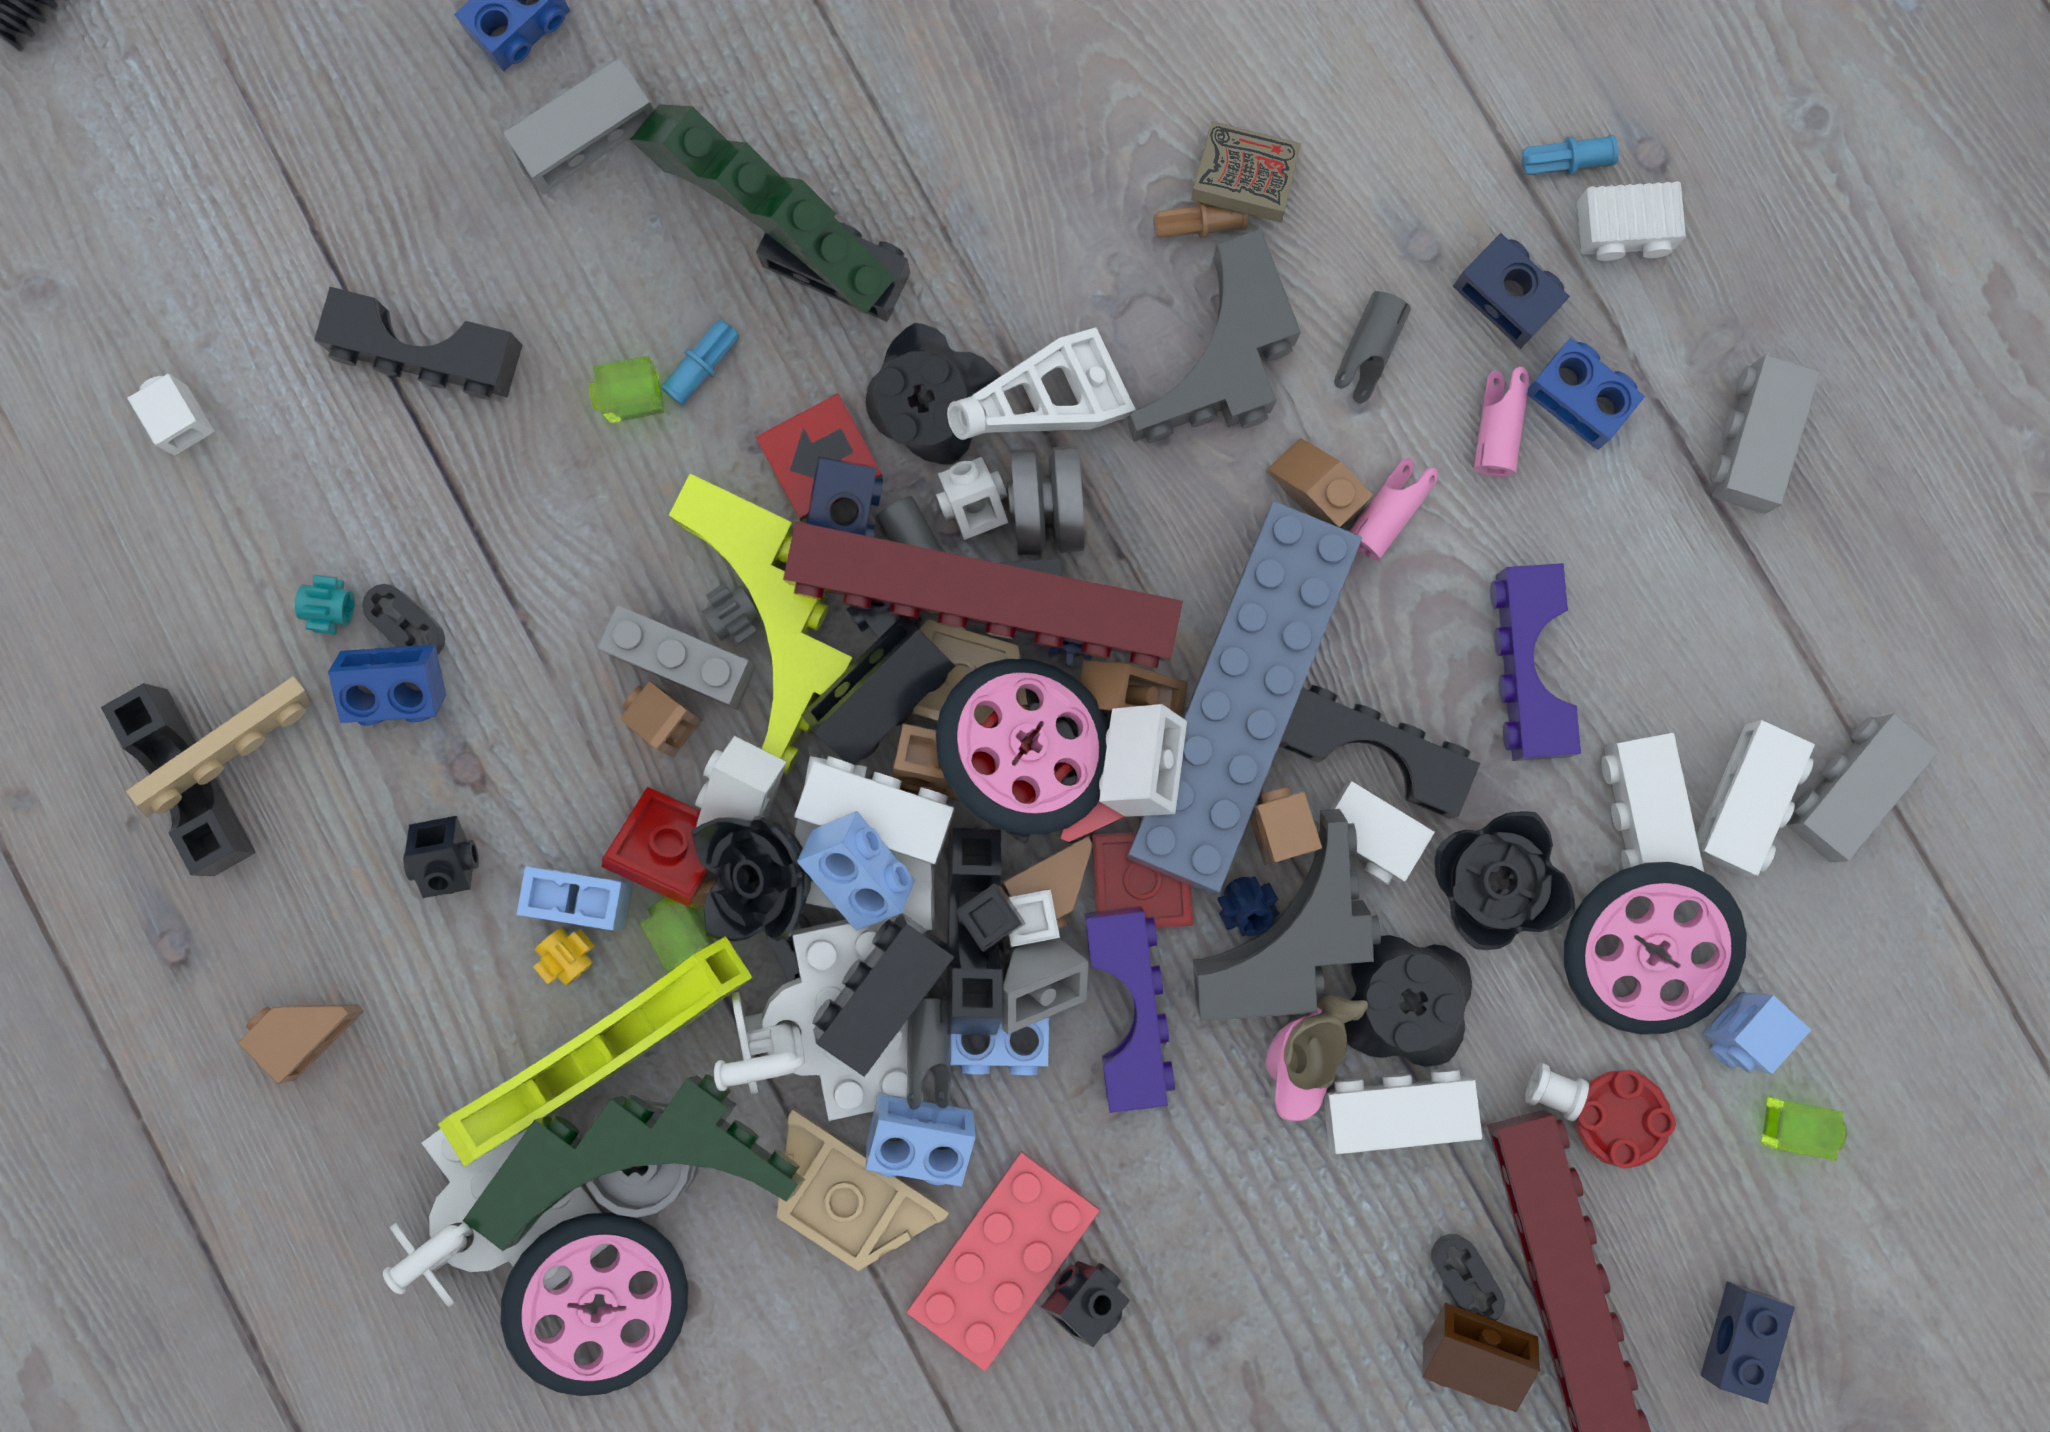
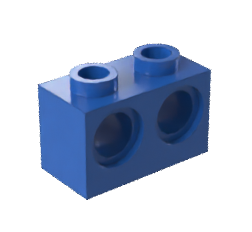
M469 0L454 15L466 34L504 72L512 64H518L523 61L530 53L532 46L543 35L552 33L561 26L565 15L570 12L565 0H539L533 5H524L527 0ZM508 26L502 35L491 36L497 27Z
M1571 338L1553 356L1528 387L1527 392L1531 399L1597 450L1612 439L1645 398L1637 390V384L1631 377L1620 371H1612L1600 361V356L1595 349L1586 343H1577ZM1559 368L1572 370L1577 376V385L1566 384L1559 375ZM1598 396L1606 397L1613 403L1614 415L1605 414L1598 408Z
M435 644L340 651L328 671L340 723L358 722L360 725L370 726L381 723L384 720L405 719L408 722H422L431 717H436L446 696ZM404 682L413 683L417 685L421 690H413L409 688ZM357 685L367 687L373 694L362 691Z

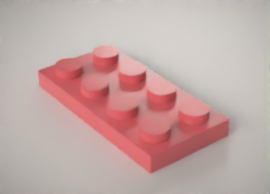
M1021 1150L907 1310V1314L986 1372L1100 1211L1099 1207Z

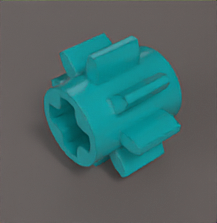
M314 575L313 585L303 584L299 587L295 598V614L299 620H306V630L336 635L337 624H350L354 614L355 598L351 590L343 589V580H337V577Z

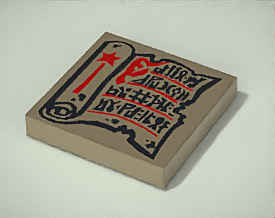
M1211 121L1191 200L1282 223L1301 143Z

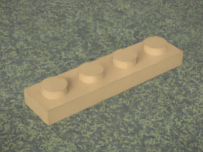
M292 676L126 790V794L146 818L154 812L156 814L167 812L182 799L181 793L196 783L203 785L216 778L223 771V764L236 755L245 756L255 751L264 743V736L279 725L287 727L298 721L305 714V707L311 704L305 689Z

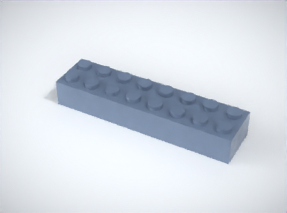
M1273 501L1264 518L1183 716V719L1187 721L1176 813L1142 816L1125 859L1211 895L1220 893L1363 537Z

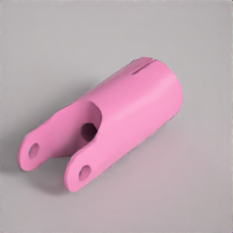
M1519 366L1512 371L1510 388L1505 395V380L1502 373L1492 371L1488 375L1473 467L1474 471L1496 477L1514 476L1517 472L1529 385V375L1524 367Z
M1405 458L1399 463L1349 530V532L1363 537L1357 550L1359 553L1369 559L1371 558V560L1380 561L1435 486L1438 479V472L1435 468L1430 467L1426 469L1415 484L1402 489L1414 471V462L1410 458Z

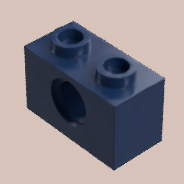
M1502 233L1461 273L1453 285L1464 298L1520 349L1570 297L1564 291V285L1556 275L1549 271H1542L1530 260L1528 251L1521 243L1514 239L1508 240ZM1512 280L1520 284L1524 295L1514 296L1510 294L1505 288L1504 281Z
M818 456L806 524L874 538L875 525L867 524L870 505L878 507L882 493L883 478L875 477L877 469L870 465ZM842 497L854 500L857 507L854 518L846 523L837 522L830 515L831 505L835 500Z
M1727 1281L1700 1376L1719 1389L1768 1404L1795 1307L1775 1296Z

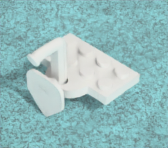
M846 919L794 930L792 936L800 978L783 984L768 999L763 1013L745 1016L739 991L732 992L734 1014L744 1060L725 1063L723 1060L716 1062L714 1066V1081L717 1089L725 1091L729 1086L748 1083L750 1093L755 1094L759 1093L757 1081L791 1073L800 1076L820 1075L828 1121L874 1111L879 1093L907 1098L908 1020L865 1077L818 1046L813 1033L815 1025L812 1024L817 1011L828 999L835 1001L845 988L842 981L853 963L858 959L864 962L875 948V945L872 944L873 938L888 919L857 931ZM765 1052H768L769 1054L766 1056L753 1058V1055L761 1054Z
M439 1129L422 1142L427 1152L450 1181L436 1197L429 1215V1235L431 1239L417 1248L397 1222L391 1225V1231L409 1255L394 1267H386L383 1270V1278L392 1291L397 1294H404L406 1286L423 1274L444 1303L451 1307L456 1301L436 1274V1271L446 1263L471 1273L492 1271L507 1262H510L514 1267L520 1255L544 1232L562 1221L584 1214L601 1212L581 1186L545 1212L517 1245L502 1251L473 1228L470 1229V1226L463 1222V1219L527 1130L464 1167L442 1130ZM474 1233L472 1245L463 1251L467 1246L468 1238ZM601 1244L596 1247L591 1254L590 1260L610 1244ZM554 1266L544 1275L543 1284L553 1290L571 1276V1271L565 1266Z

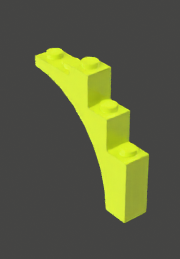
M689 474L668 516L678 526L705 541L733 567L750 591L764 622L773 665V702L768 732L762 750L786 761L783 774L788 775L799 755L800 750L794 746L802 730L806 732L811 730L801 715L855 660L853 657L808 636L811 629L818 631L827 615L829 605L824 604L827 598L825 593L822 600L793 594L795 586L789 585L783 580L785 571L779 569L781 563H787L794 530L793 523L693 474Z
M725 936L693 954L642 993L554 1052L447 1116L438 1123V1126L464 1167L527 1130L535 1119L546 1116L551 1117L564 1109L593 1086L625 1068L653 1046L695 1021L753 977Z

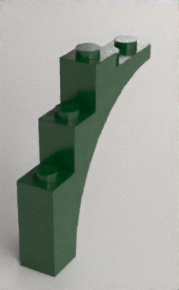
M659 104L630 138L664 172L676 175L695 184L736 210L774 238L834 288L858 312L867 314L896 278L834 217L837 213L802 179L782 177L747 142L727 140L693 106Z
M706 1074L702 1079L696 1075L684 1081L658 1120L652 1117L655 1110L648 1103L634 1095H630L628 1099L624 1096L610 1099L582 1140L577 1137L580 1133L579 1129L561 1116L555 1115L553 1119L549 1116L535 1119L463 1219V1222L504 1251L517 1245L545 1212L573 1190L602 1175L634 1166L676 1163L714 1168L752 1181L784 1201H788L796 1194L805 1178L796 1173L800 1166L789 1156L779 1150H774L770 1154L756 1143L759 1136L748 1126L737 1120H734L732 1124L725 1121L737 1105L727 1097L730 1089L727 1087L725 1091H720L716 1087L714 1077Z

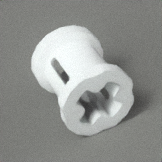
M1540 1062L1529 1079L1525 1092V1102L1534 1106L1537 1103H1541L1563 1112L1565 1119L1574 1121L1580 1115L1585 1105L1589 1083L1581 1078L1574 1081L1551 1072L1549 1065Z

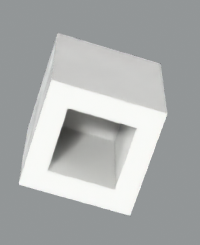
M170 374L148 379L140 386L138 392L127 398L155 446L174 456L215 432L188 385Z

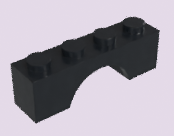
M329 287L314 341L329 352L328 358L350 366H356L358 360L374 364V370L393 377H401L402 371L419 375L418 381L442 389L446 388L447 382L464 386V393L485 400H490L492 394L508 398L522 349V344L511 332L465 321L456 333L438 344L430 346L408 345L397 339L391 325L390 311L376 298L334 287Z
M143 683L101 707L122 748L136 758L149 774L196 743L168 689ZM216 778L203 785L194 784L181 793L182 799L169 810L172 827L168 834L191 876L214 877L256 853Z
M1311 685L1309 690L1301 689L1279 747L1319 763L1336 748L1346 744L1363 743L1375 746L1387 753L1398 765L1404 779L1406 801L1448 819L1459 817L1481 764L1468 758L1470 755L1469 750L1447 741H1443L1442 746H1438L1424 740L1426 732L1406 723L1400 722L1397 728L1380 721L1382 714L1367 706L1355 704L1354 708L1351 709L1336 702L1338 695L1325 688Z
M952 828L948 845L947 944L954 958L947 966V1034L997 1035L1003 1019V975L999 963L998 944L987 952H982L956 913V910L994 883L1000 884L1001 830Z

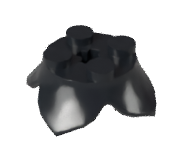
M913 323L894 338L887 349L882 368L871 379L867 387L866 411L869 419L880 433L887 438L904 444L916 456L938 464H953L969 450L972 437L962 440L957 438L952 432L947 417L950 403L971 397L1001 377V375L984 357L972 352H956L949 347L946 336L937 328L922 323ZM921 384L924 385L925 391L931 389L935 395V400L928 403V408H925L924 403L921 404L918 400Z
M1520 811L1505 813L1494 818L1480 830L1464 829L1454 832L1442 841L1436 849L1434 865L1437 883L1448 898L1451 919L1455 929L1474 949H1501L1510 944L1516 934L1520 932H1543L1554 929L1575 913V899L1572 886L1565 874L1555 868L1550 862L1553 847L1551 833L1543 819L1536 812ZM1502 869L1506 872L1503 879L1509 880L1508 888L1498 889L1494 892L1491 889L1492 883H1489V876L1491 873H1498Z
M764 815L755 816L753 820L734 817L717 818L691 830L697 858L701 865L714 873L716 877L715 883L707 893L704 903L706 936L716 939H722L726 936L729 941L735 942L749 939L763 931H767L768 936L777 941L790 937L799 922L802 907L805 905L811 890V882H813L797 862L803 850L797 838L779 823Z
M1392 935L1381 936L1380 944L1373 945L1374 962L1351 963V976L1356 986V992L1350 1001L1365 1000L1368 1002V1008L1359 1020H1351L1344 1023L1347 1044L1353 1049L1371 1057L1403 1056L1411 1063L1423 1067L1437 1066L1449 1062L1456 1054L1464 1038V1012L1472 991L1470 968L1466 959L1460 953L1445 945L1432 944L1426 947H1417L1400 937ZM1405 990L1414 994L1419 993L1421 996V1001L1418 1002L1420 1008L1415 1013L1411 1010L1402 1011L1399 1004L1405 1001L1401 996Z

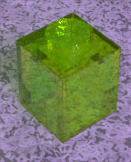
M649 356L593 366L595 382L588 384L591 403L594 410H600L610 423L665 413L658 370Z
M668 897L649 907L647 910L651 917L639 923L668 973L693 954L715 943L712 937L706 936L705 925L695 908L691 907V905L689 907Z
M1768 1097L1761 1145L1780 1151L1837 1161L1838 1150L1843 1148L1846 1141L1847 1130L1846 1124L1843 1121L1844 1112L1822 1106Z

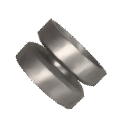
M1078 446L1053 447L1049 454L1050 478H1042L1040 455L1035 449L1010 450L1012 481H1008L1010 522L1011 526L1015 525L1017 555L1042 554L1046 547L1045 524L1053 523L1054 542L1060 553L1084 551V514Z
M645 1101L655 1110L652 1117L658 1120L668 1104ZM676 1163L634 1166L602 1175L586 1183V1186L596 1201L614 1214L638 1218L658 1213L684 1194L698 1174L699 1166Z

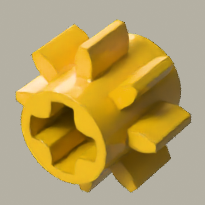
M562 926L534 949L541 957V960L533 968L547 985L559 979L566 987L594 964L587 953L595 945L581 929L574 931L570 935Z

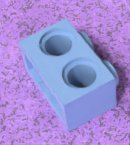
M858 811L812 829L797 860L798 864L856 931L901 914L915 882L907 867L898 861L881 840L877 831L869 826Z
M525 866L516 915L612 931L624 930L633 883Z
M1739 992L1702 1035L1713 1044L1710 1052L1727 1067L1734 1069L1738 1066L1748 1073L1755 1070L1773 1074L1811 1029L1774 995Z
M1049 1017L1027 1026L1035 1030L1039 1038L1038 1045L1029 1053H1020L1012 1047L1010 1042L1012 1033L1007 1034L1002 1030V1022L997 1035H989L990 1044L981 1052L968 1050L962 1041L963 1034H951L950 1065H961L962 1074H990V1065L1009 1066V1074L1038 1075V1066H1048Z
M879 1093L866 1140V1170L875 1171L886 1177L903 1176L925 1180L933 1185L949 1184L962 1187L976 1138L974 1111L952 1106L940 1108L935 1103L921 1101L918 1109L913 1110L908 1106L907 1098ZM891 1138H900V1139H902V1140H900V1141H889L888 1139H891ZM938 1147H949L945 1150L936 1149Z

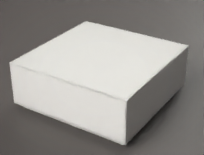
M1051 889L1008 897L1026 923L1009 935L1012 947L1060 938Z

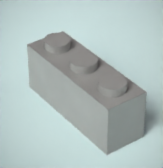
M619 57L611 63L599 64L589 73L588 78L574 87H566L557 91L550 98L549 103L535 112H527L518 116L511 123L510 128L502 133L544 194L630 139L654 111V108Z
M1765 354L1754 364L1743 369L1736 387V393L1741 394L1738 408L1730 413L1723 431V436L1728 438L1724 455L1720 454L1717 457L1711 471L1710 480L1716 482L1712 498L1764 514L1782 505L1821 371Z
M617 604L597 649L613 658L736 710L739 708L756 669L749 660Z
M1895 714L1876 718L1869 717L1864 720L1853 732L1851 738L1855 742L1845 754H1837L1824 767L1821 774L1825 779L1815 791L1813 789L1806 791L1795 802L1793 811L1795 815L1786 826L1829 862L1850 861L1939 752L1937 748Z

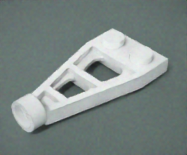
M1095 327L1058 338L971 397L951 402L948 407L947 417L954 435L964 440L983 433L1090 430L1125 419L1136 409ZM1054 368H1062L1078 405L1056 406L1052 404L1041 381L1042 376ZM1018 385H1023L1035 412L1013 414L1004 392Z

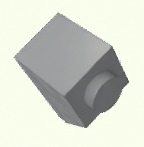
M1060 938L1029 943L1015 948L1003 985L1002 1030L1010 1034L1087 1001L1088 960Z

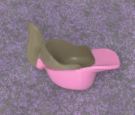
M1323 995L1317 999V1013H1308V1016H1303L1288 1023L1275 1035L1268 1048L1265 1064L1267 1072L1277 1082L1275 1102L1277 1112L1281 1118L1288 1121H1302L1310 1118L1318 1111L1326 1090L1334 1082L1335 1072L1347 1051V1034L1344 1023L1351 1020H1359L1368 1008L1367 1001H1350L1337 995Z

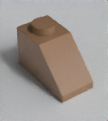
M1302 438L1292 445L1266 471L1308 515L1339 528L1348 523L1373 496L1341 461Z
M1083 661L1080 683L1092 693L1098 702L1099 709L1104 711L1105 716L1111 717L1112 709L1163 704L1182 717L1188 684L1186 681L1127 663Z
M650 681L644 688L639 685L629 694L623 704V709L626 712L620 718L621 721L652 747L672 757H675L703 720Z
M1088 836L1003 883L1011 897L1051 889L1059 930L1069 924L1065 915L1074 910L1093 844Z
M358 1004L289 1005L273 1007L272 1009L266 1007L250 1019L246 1025L249 1032L238 1044L277 1084L294 1081L364 1011Z

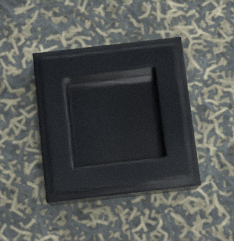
M994 883L956 910V913L982 952H987L1026 924L999 883Z

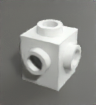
M982 457L972 461L959 462L949 470L938 473L944 492L936 494L941 511L946 521L955 519L964 540L1008 523L1001 503L1002 499L1008 497L1005 486L998 471L989 473Z

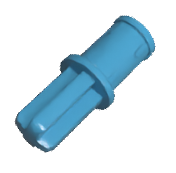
M1614 135L1575 141L1573 137H1566L1562 143L1526 147L1522 152V167L1527 175L1566 171L1568 175L1576 173L1577 169L1603 165L1613 166L1618 161V142Z
M717 321L692 351L689 349L685 350V359L668 379L660 385V388L678 404L684 406L707 376L713 377L716 374L713 370L714 367L739 339L737 331L727 322Z

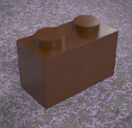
M1446 1302L1423 1342L1422 1378L1513 1412H1517L1540 1372L1538 1336Z

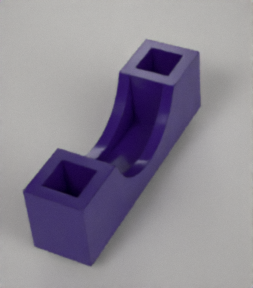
M1564 563L1506 567L1496 574V581H1492L1490 586L1491 604L1493 609H1499L1500 627L1495 629L1494 643L1498 656H1503L1504 675H1500L1498 686L1500 700L1502 703H1507L1509 722H1504L1503 724L1505 749L1511 750L1512 761L1566 758L1581 754L1577 706L1562 701L1551 694L1540 681L1534 664V648L1540 632L1549 621L1568 611Z
M1141 906L1084 913L1089 958L1092 968L1106 971L1121 980L1132 994L1134 1002V1017L1128 1034L1119 1045L1102 1055L1109 1112L1114 1113L1168 1106L1166 1091L1175 1090L1172 1062H1163L1161 1043L1169 1042L1166 1014H1157L1155 995L1163 994V983L1160 965L1151 966L1149 947L1157 946L1154 917L1145 918V913Z

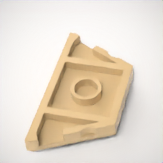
M928 619L919 629L950 659L955 667L948 673L946 681L940 688L929 692L914 707L912 715L938 722L940 710L948 694L966 674L987 663L1003 659H1022L1020 647L964 629L941 625L936 621ZM1027 688L1017 690V702L1026 710L1031 711ZM984 705L976 707L974 717L979 725L994 710Z
M796 1108L789 1114L785 1154L800 1166L796 1173L805 1178V1181L796 1194L788 1201L779 1198L776 1218L856 1271L862 1270L877 1261L882 1255L892 1249H897L912 1240V1237L932 1225L942 1222L950 1212L948 1208L901 1177H886L875 1171L866 1170V1154Z

